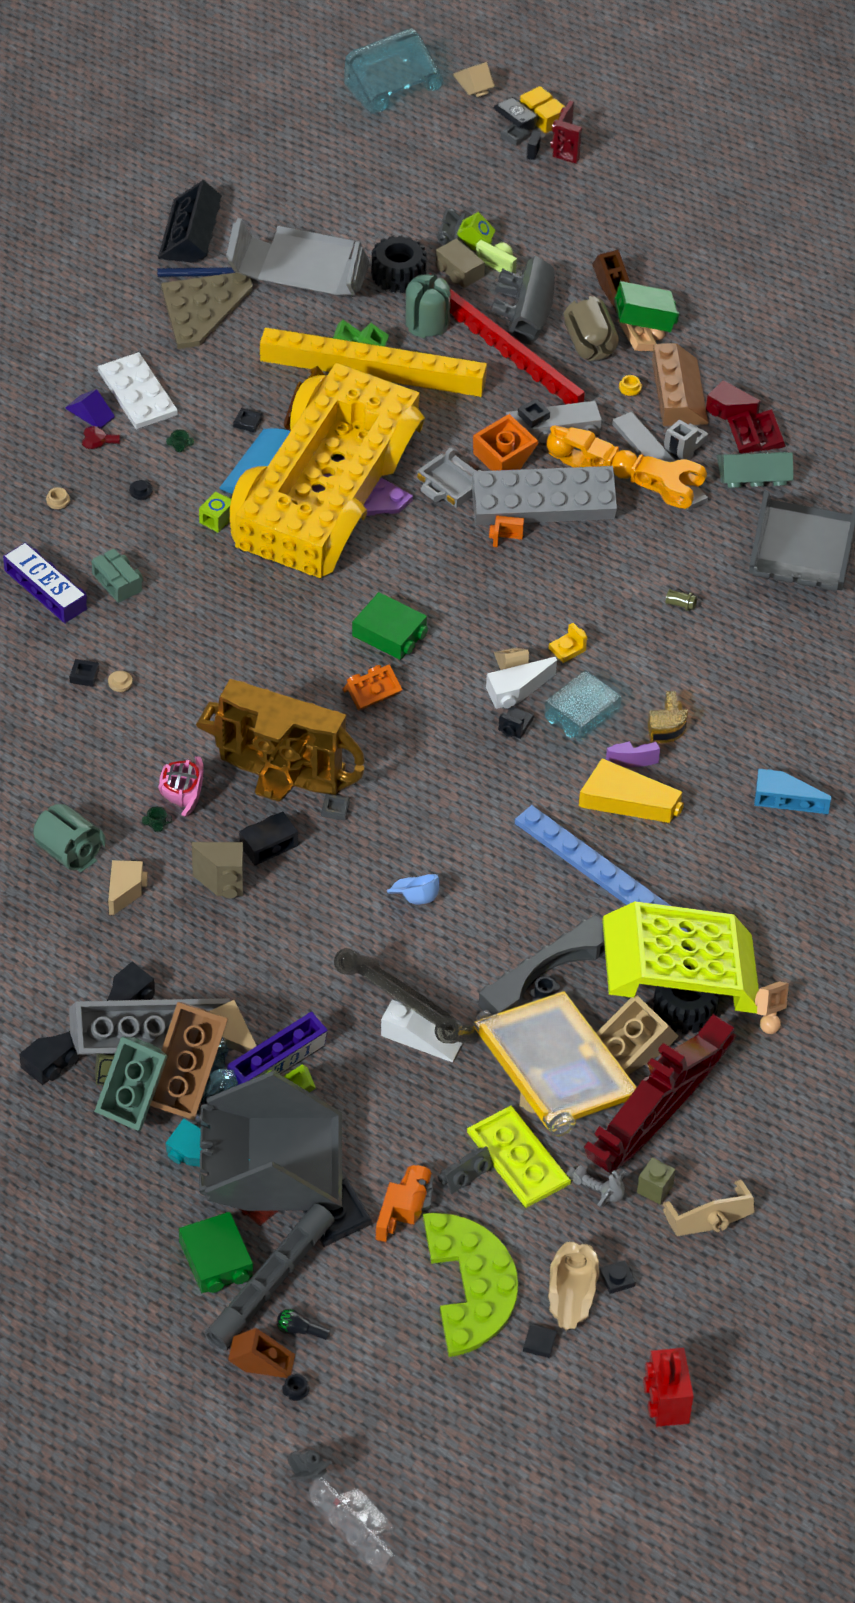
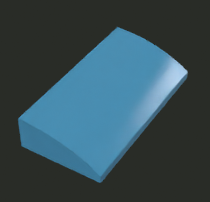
M277 428L263 429L219 489L233 494L240 476L246 470L257 466H268L290 431Z

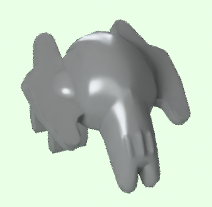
M581 1165L576 1170L571 1167L566 1173L568 1178L578 1185L582 1183L593 1190L601 1192L602 1199L597 1204L600 1207H603L606 1202H619L624 1197L625 1186L622 1179L626 1173L625 1171L619 1176L617 1171L613 1170L609 1180L605 1183L589 1176Z

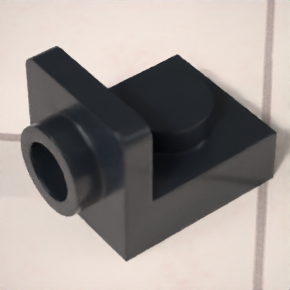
M511 706L507 714L502 713L500 715L498 730L508 737L514 736L521 739L533 721L534 715Z

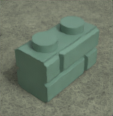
M112 549L91 561L93 576L118 603L142 592L143 576L138 569L134 570L130 566L128 558L124 554L120 555L116 549Z

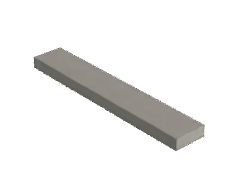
M632 412L612 420V425L639 455L642 454L644 457L650 456L667 462L675 461ZM686 485L692 489L694 495L691 506L687 508L688 511L707 503L708 497L699 487Z

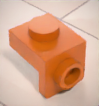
M496 515L495 525L490 524L489 538L493 539V547H498L499 537L522 539L524 518Z

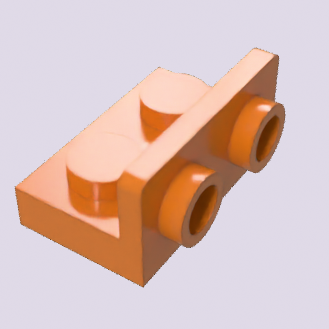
M389 664L381 667V665L374 666L368 670V674L360 676V674L353 675L347 679V684L343 687L344 693L349 692L359 711L400 693L402 688Z

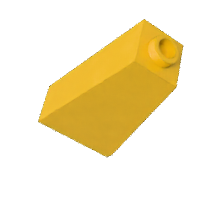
M603 758L581 789L579 796V806L582 808L670 823L674 816L679 817L684 803L681 802L682 791Z

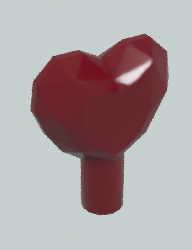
M96 426L84 429L85 438L82 441V445L87 449L93 450L102 447L105 443L120 444V435L106 434L105 431Z

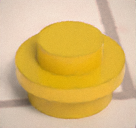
M634 375L623 377L619 383V390L624 395L634 396L641 392L642 384L639 378Z

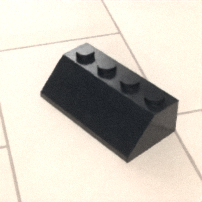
M204 179L173 200L158 259L194 263L207 256L209 244L213 237V228L217 222L216 217L220 209L222 195Z

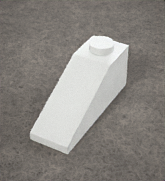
M556 657L487 673L486 689L495 708H511V706L520 703L555 676Z
M391 1000L381 1019V1036L450 1062L454 1061L463 1044L462 1040L416 1008Z

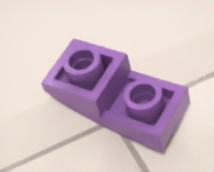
M630 741L615 744L607 748L606 760L622 767L653 765L659 763L660 748L657 742L643 744L636 748H633Z

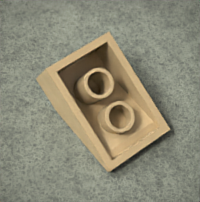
M636 994L596 1033L627 1075L647 1064L651 1058L655 1059L661 1055L658 1049L662 1043L670 1046L679 1037ZM591 1059L609 1077L597 1059Z

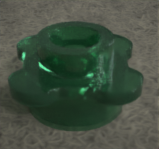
M178 429L173 431L171 437L166 439V444L174 447L176 452H183L186 447L194 444V440L189 438L187 431Z
M159 806L150 808L147 811V816L142 818V823L152 827L155 832H161L163 827L172 821V816Z

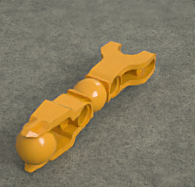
M554 425L550 427L551 433L546 441L548 453L560 459L563 463L571 467L613 466L614 475L620 479L631 478V482L658 492L666 504L681 509L689 508L694 500L692 489L686 485L699 487L707 478L706 469L698 463L686 459L667 462L650 456L644 457L642 454L637 457L630 450L619 451L618 446L615 447L609 442L596 438L593 432L573 427L568 429Z

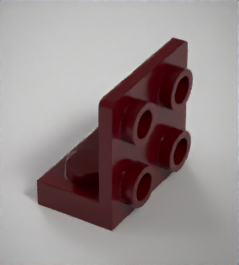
M570 100L566 107H562L559 119L555 120L552 125L554 137L551 142V149H553V157L577 164L580 159L582 127L573 125L574 101Z

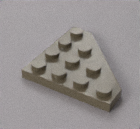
M236 272L161 283V290L177 349L200 346L205 341V338L211 332L213 333L223 322V319L228 314H231L239 306L240 302L253 291L250 277Z

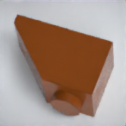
M254 1328L233 1337L228 1361L244 1372L287 1378L291 1375L295 1354L259 1329Z

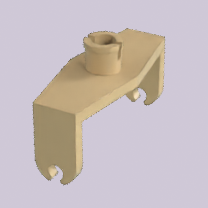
M738 1180L735 1181V1185H737L735 1190L738 1197L711 1201L681 1215H678L672 1204L667 1201L663 1203L665 1207L663 1212L676 1236L710 1230L720 1232L719 1228L724 1231L730 1223L754 1213V1197L744 1182Z

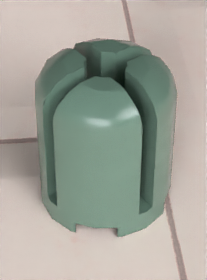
M425 274L418 275L408 284L406 288L405 324L408 327V331L415 336L422 338L438 334L440 336L447 331L450 320L451 294L450 287L444 279H437L436 275Z
M65 804L50 806L48 811L45 810L39 815L33 828L34 840L37 846L69 870L84 871L98 861L95 856L99 852L101 844L105 847L103 831Z

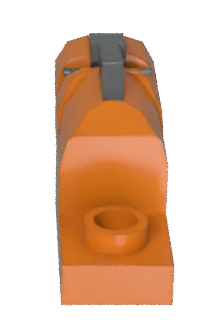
M412 1165L407 1167L400 1184L389 1182L376 1225V1240L386 1242L388 1234H394L397 1221L415 1224L422 1211L430 1209L433 1176L430 1169L424 1166Z

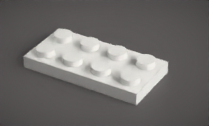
M139 352L98 366V372L135 429L178 415L176 407Z

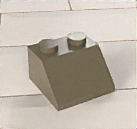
M192 842L193 876L217 896H224L229 899L243 896V842Z

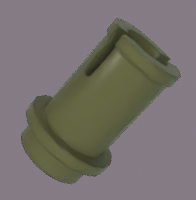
M669 589L665 603L683 607L686 611H689V609L694 610L697 604V596H694L691 592L686 594Z

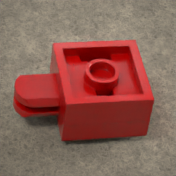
M674 1348L651 1351L650 1361L645 1363L646 1377H643L645 1394L650 1393L651 1401H648L649 1417L655 1418L656 1427L689 1424L694 1396L685 1349Z

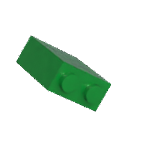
M620 281L614 299L620 323L666 332L672 331L673 325H676L678 322L679 312L676 309V301L673 299L671 291Z
M380 592L352 621L353 637L399 660L405 654H411L415 643L419 639L423 640L428 632L426 615Z
M230 1212L179 1228V1243L201 1294L208 1291L216 1293L224 1286L233 1283L243 1284L253 1277V1262Z

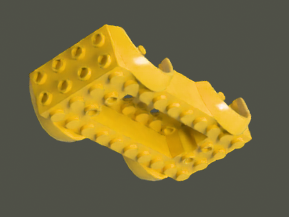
M335 363L328 375H317L306 379L299 387L293 402L290 422L291 432L268 466H257L246 470L240 476L235 486L230 505V528L235 547L318 578L332 573L360 518L362 520L366 518L367 509L364 503L381 476L395 472L400 458L415 430L420 433L423 428L425 417L419 410L420 392ZM335 454H341L345 459L335 462L331 457ZM327 473L332 474V476L325 477L323 475ZM314 485H322L325 487V490L317 493L312 490V487Z

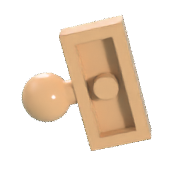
M618 319L620 326L635 351H653L654 344H657L655 340H661L665 337V331L620 323Z
M779 981L759 988L756 994L755 1005L757 1006V1014L764 1015L760 1020V1027L767 1034H774L780 1029L781 1022L776 1014L787 1007L789 983Z

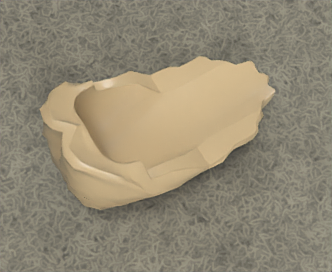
M566 1242L557 1251L550 1266L549 1311L553 1314L554 1318H557L558 1326L564 1328L565 1331L575 1329L579 1322H583L584 1319L588 1318L589 1310L593 1305V1297L599 1277V1259L593 1247L588 1244L578 1245L575 1242Z

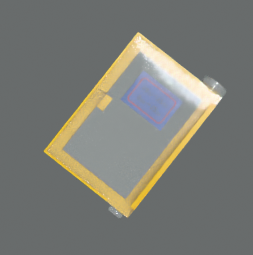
M565 991L495 1015H491L488 1010H484L477 1015L476 1021H474L473 1027L543 1124L555 1137H561L569 1133L575 1126V1120L626 1102L637 1088Z

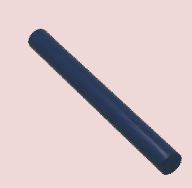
M232 267L157 268L158 277H196L236 273Z

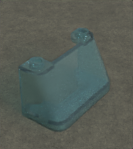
M407 29L353 50L345 58L344 85L371 114L377 111H384L387 108L389 95L423 82V86L427 91L437 90L443 86V76L423 39L415 29Z

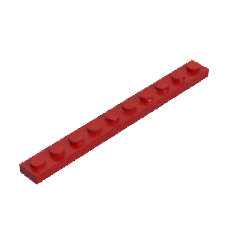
M450 289V313L458 322H463L473 334H478L489 346H494L498 349L504 358L511 359L520 370H525L529 373L534 381L546 386L547 390L551 394H556L560 397L565 405L584 402L585 392Z

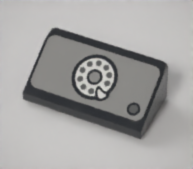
M515 97L506 99L493 107L496 112L521 129L534 130L539 119L537 113Z

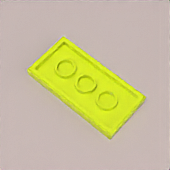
M512 1105L467 1128V1133L479 1148L488 1147L493 1167L525 1208L571 1184V1180Z

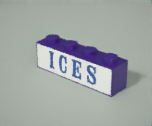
M25 542L3 556L4 571L63 623H67L87 610V595L82 588L76 587L67 575L61 574L52 562L46 561L37 549L30 547Z
M311 1011L227 1065L226 1081L233 1088L269 1071L281 1074L323 1047L328 1030Z

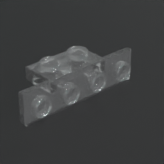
M322 1476L316 1479L307 1493V1499L377 1575L384 1573L394 1553L381 1539L390 1535L394 1526L358 1488L338 1494Z

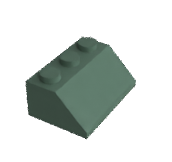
M793 452L717 455L721 483H727V487H741L742 482H750V487L764 486V482L773 481V486L787 485V481L793 480Z
M121 1037L94 1112L132 1129L141 1131L168 1055L160 1048L138 1038Z

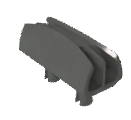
M537 256L527 261L521 275H516L502 268L498 282L515 286L517 291L514 305L510 306L508 303L494 299L490 311L491 313L509 318L510 323L507 333L520 343L532 345L538 338L549 316L554 296V268Z

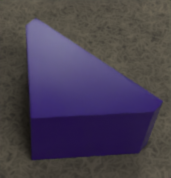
M97 389L80 395L65 407L71 413L100 429L115 418V415Z

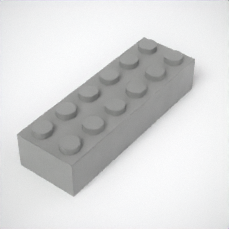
M613 466L473 472L471 484L475 525L495 524L496 515L524 518V523L606 520L615 518L617 504Z

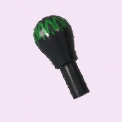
M285 1309L277 1317V1326L284 1333L310 1334L327 1340L330 1329L310 1323V1320L304 1318L293 1309Z

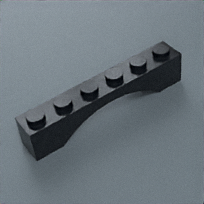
M131 962L114 976L112 989L106 1001L151 1000L155 994L154 978L134 962ZM70 1031L52 1037L38 1038L19 1054L21 1068L42 1085L49 1080H55L64 1067L68 1064L73 1065L80 1057L75 1049Z

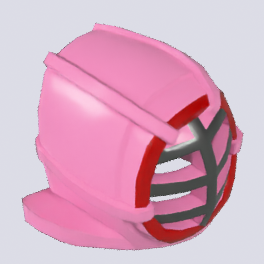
M195 756L196 764L192 763L191 760L164 765L159 779L158 789L161 795L171 803L179 805V807H186L181 813V816L187 817L194 810L201 792L204 767L199 756Z

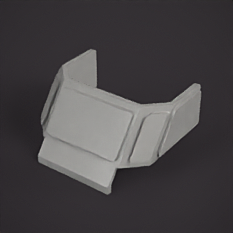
M237 218L236 223H233L226 254L234 272L247 277L336 296L356 295V292L361 289L369 267V260L359 241L355 242L354 240L277 226L276 234L272 244L252 237L241 218ZM353 246H354V250H353V254H352V259H349V257H350V255H351V252H352V249H353Z

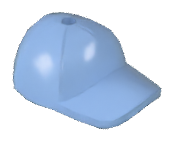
M428 874L399 879L387 890V893L403 894L409 903L415 905L427 904L434 901L438 895L439 876L437 874Z

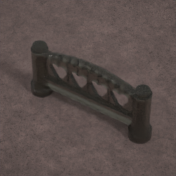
M348 948L341 949L335 955L334 966L339 973L345 975L360 974L433 1023L435 1025L436 1038L440 1042L454 1044L456 1042L474 1044L478 1041L480 1035L473 1027L474 1025L461 1023L430 999L380 968L376 958L360 955L356 950Z

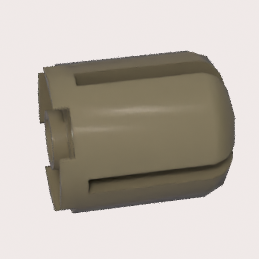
M588 296V300H583L579 303L573 301L566 308L563 314L565 317L564 323L578 355L588 361H599L606 359L616 350L619 336L603 300L598 297Z

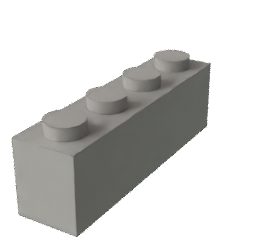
M596 401L546 407L550 411V419L533 428L518 415V411L506 412V415L510 414L538 440V443H546L548 435L551 433L550 427L554 425L568 429L573 427L587 430L595 435H600L602 420Z

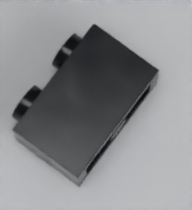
M283 811L239 831L240 842H243V850L254 866L298 846V831Z

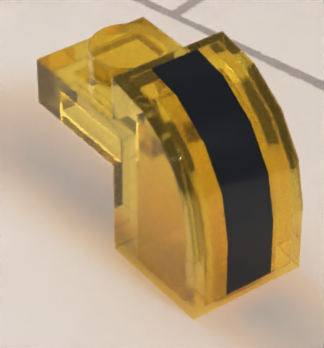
M666 691L665 710L649 711L648 732L650 743L674 742L685 733L688 709H682L681 701H677L676 691Z

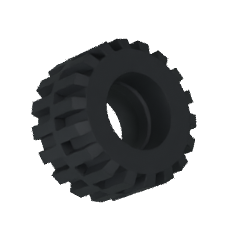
M390 236L389 239L384 238L381 240V243H376L375 248L372 249V280L375 281L378 287L382 285V289L385 291L389 288L392 293H395L396 290H400V293H405L412 279L418 275L426 274L427 252L425 247L420 245L419 241L412 240L411 237Z
M685 965L687 969L693 970L691 966ZM655 986L653 1010L667 1025H671V1029L674 1032H677V1029H682V1034H687L688 1030L692 1029L693 1033H697L699 1027L703 1028L712 1014L717 1016L720 994ZM689 994L696 997L697 1000L683 1001L676 996Z

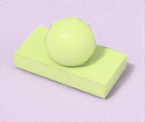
M480 240L476 244V255L485 262V265L499 272L503 268L516 273L517 258L513 256L512 248L507 243L501 242L492 246Z

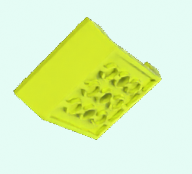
M635 901L603 916L609 995L634 998L639 984L731 995L734 999L735 1011L757 1013L755 998L759 988L753 939L751 933L734 914ZM681 928H686L688 932L683 931ZM683 947H688L690 951L685 950ZM685 965L691 966L693 970L687 969Z

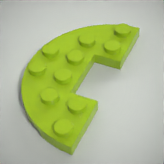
M424 1213L423 1222L431 1264L449 1261L459 1262L466 1303L440 1306L448 1357L459 1356L480 1348L482 1344L494 1336L496 1337L508 1323L517 1300V1271L506 1247L485 1227L456 1215Z

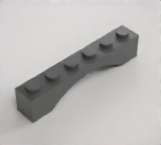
M596 914L588 920H582L576 928L570 932L563 933L551 945L542 947L536 955L530 959L526 958L514 970L505 972L499 980L483 987L479 992L478 1007L491 1019L496 1018L498 1013L519 1007L527 989L543 973L569 962L596 960L604 955L603 921Z

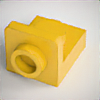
M571 623L568 626V634L549 643V650L562 663H565L586 651L587 635L583 629H579L574 623Z

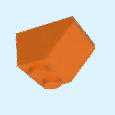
M510 414L473 435V454L491 471L520 470L538 445V440Z

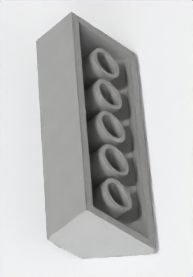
M230 998L76 1001L69 1007L70 1034L78 1055L115 1054L121 1037L138 1038L162 1050L177 1002H183L210 1011L230 1002ZM220 1045L218 1051H233V1049Z

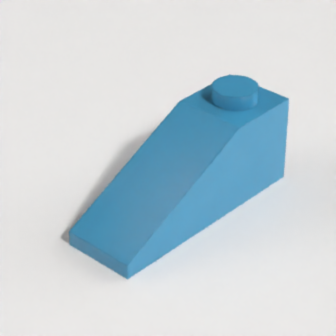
M758 769L754 806L829 814L830 795L783 771Z

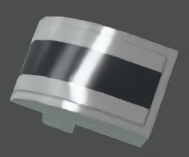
M678 420L666 430L664 448L680 459L690 460L694 455V451L708 440L709 433L691 423L686 424Z

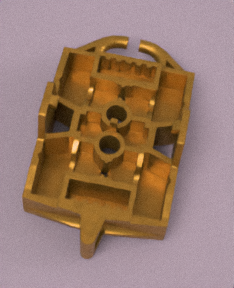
M229 679L220 695L219 703L208 702L196 723L199 729L214 735L221 760L227 761L242 770L258 774L259 778L255 794L280 802L294 786L312 792L336 795L338 791L358 782L364 774V754L359 745L346 731V714L278 694L268 689H262L242 681ZM213 713L216 714L215 721H210ZM342 748L348 750L354 756L356 766L352 773L345 772L346 763L342 762Z

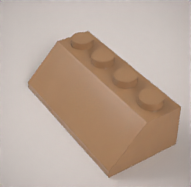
M677 343L654 344L652 364L663 426H672L678 420L693 425L708 424L697 358Z
M177 1002L162 1047V1051L168 1057L150 1106L195 1120L228 1018L183 1002Z

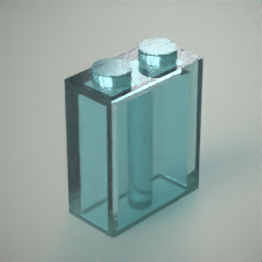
M585 670L545 701L544 715L551 724H557L561 727L568 737H574L581 742L620 711L621 696Z

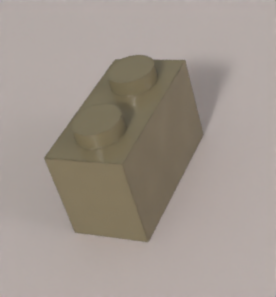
M454 239L436 249L435 265L439 271H444L449 275L453 283H458L465 288L484 277L485 262L458 239Z

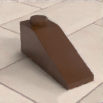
M619 249L599 254L592 263L598 283L616 312L614 299L620 281L630 283Z

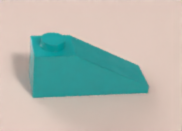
M183 1118L165 1143L167 1156L177 1164L183 1162L189 1166L200 1167V1150H202L200 1148L201 1129Z

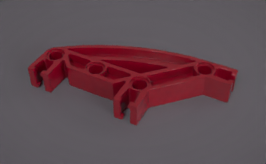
M712 1014L700 1032L674 1049L662 1043L658 1049L661 1054L660 1059L657 1061L651 1058L647 1063L650 1075L644 1078L609 1123L607 1130L601 1126L598 1127L595 1131V1136L598 1138L596 1143L592 1144L588 1141L584 1146L587 1158L610 1174H612L613 1170L616 1171L631 1159L708 1076L736 1039V1034L733 1033L735 1031L734 1027Z

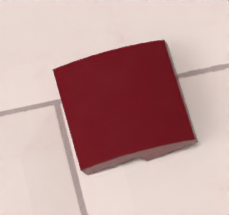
M772 409L750 416L749 411L727 418L739 453L786 447Z

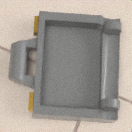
M449 448L446 454H440L417 470V479L423 483L421 492L434 502L445 499L457 508L473 497L471 483L473 472L476 470L455 455V450Z

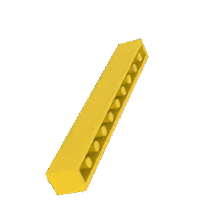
M266 327L260 341V361L307 369L318 366L325 372H330L335 363L393 383L482 397L486 382L487 363Z

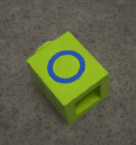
M477 212L462 221L457 235L471 250L476 251V244L480 240L488 244L492 243L495 229Z
M215 491L199 507V523L219 533L230 521L231 499Z

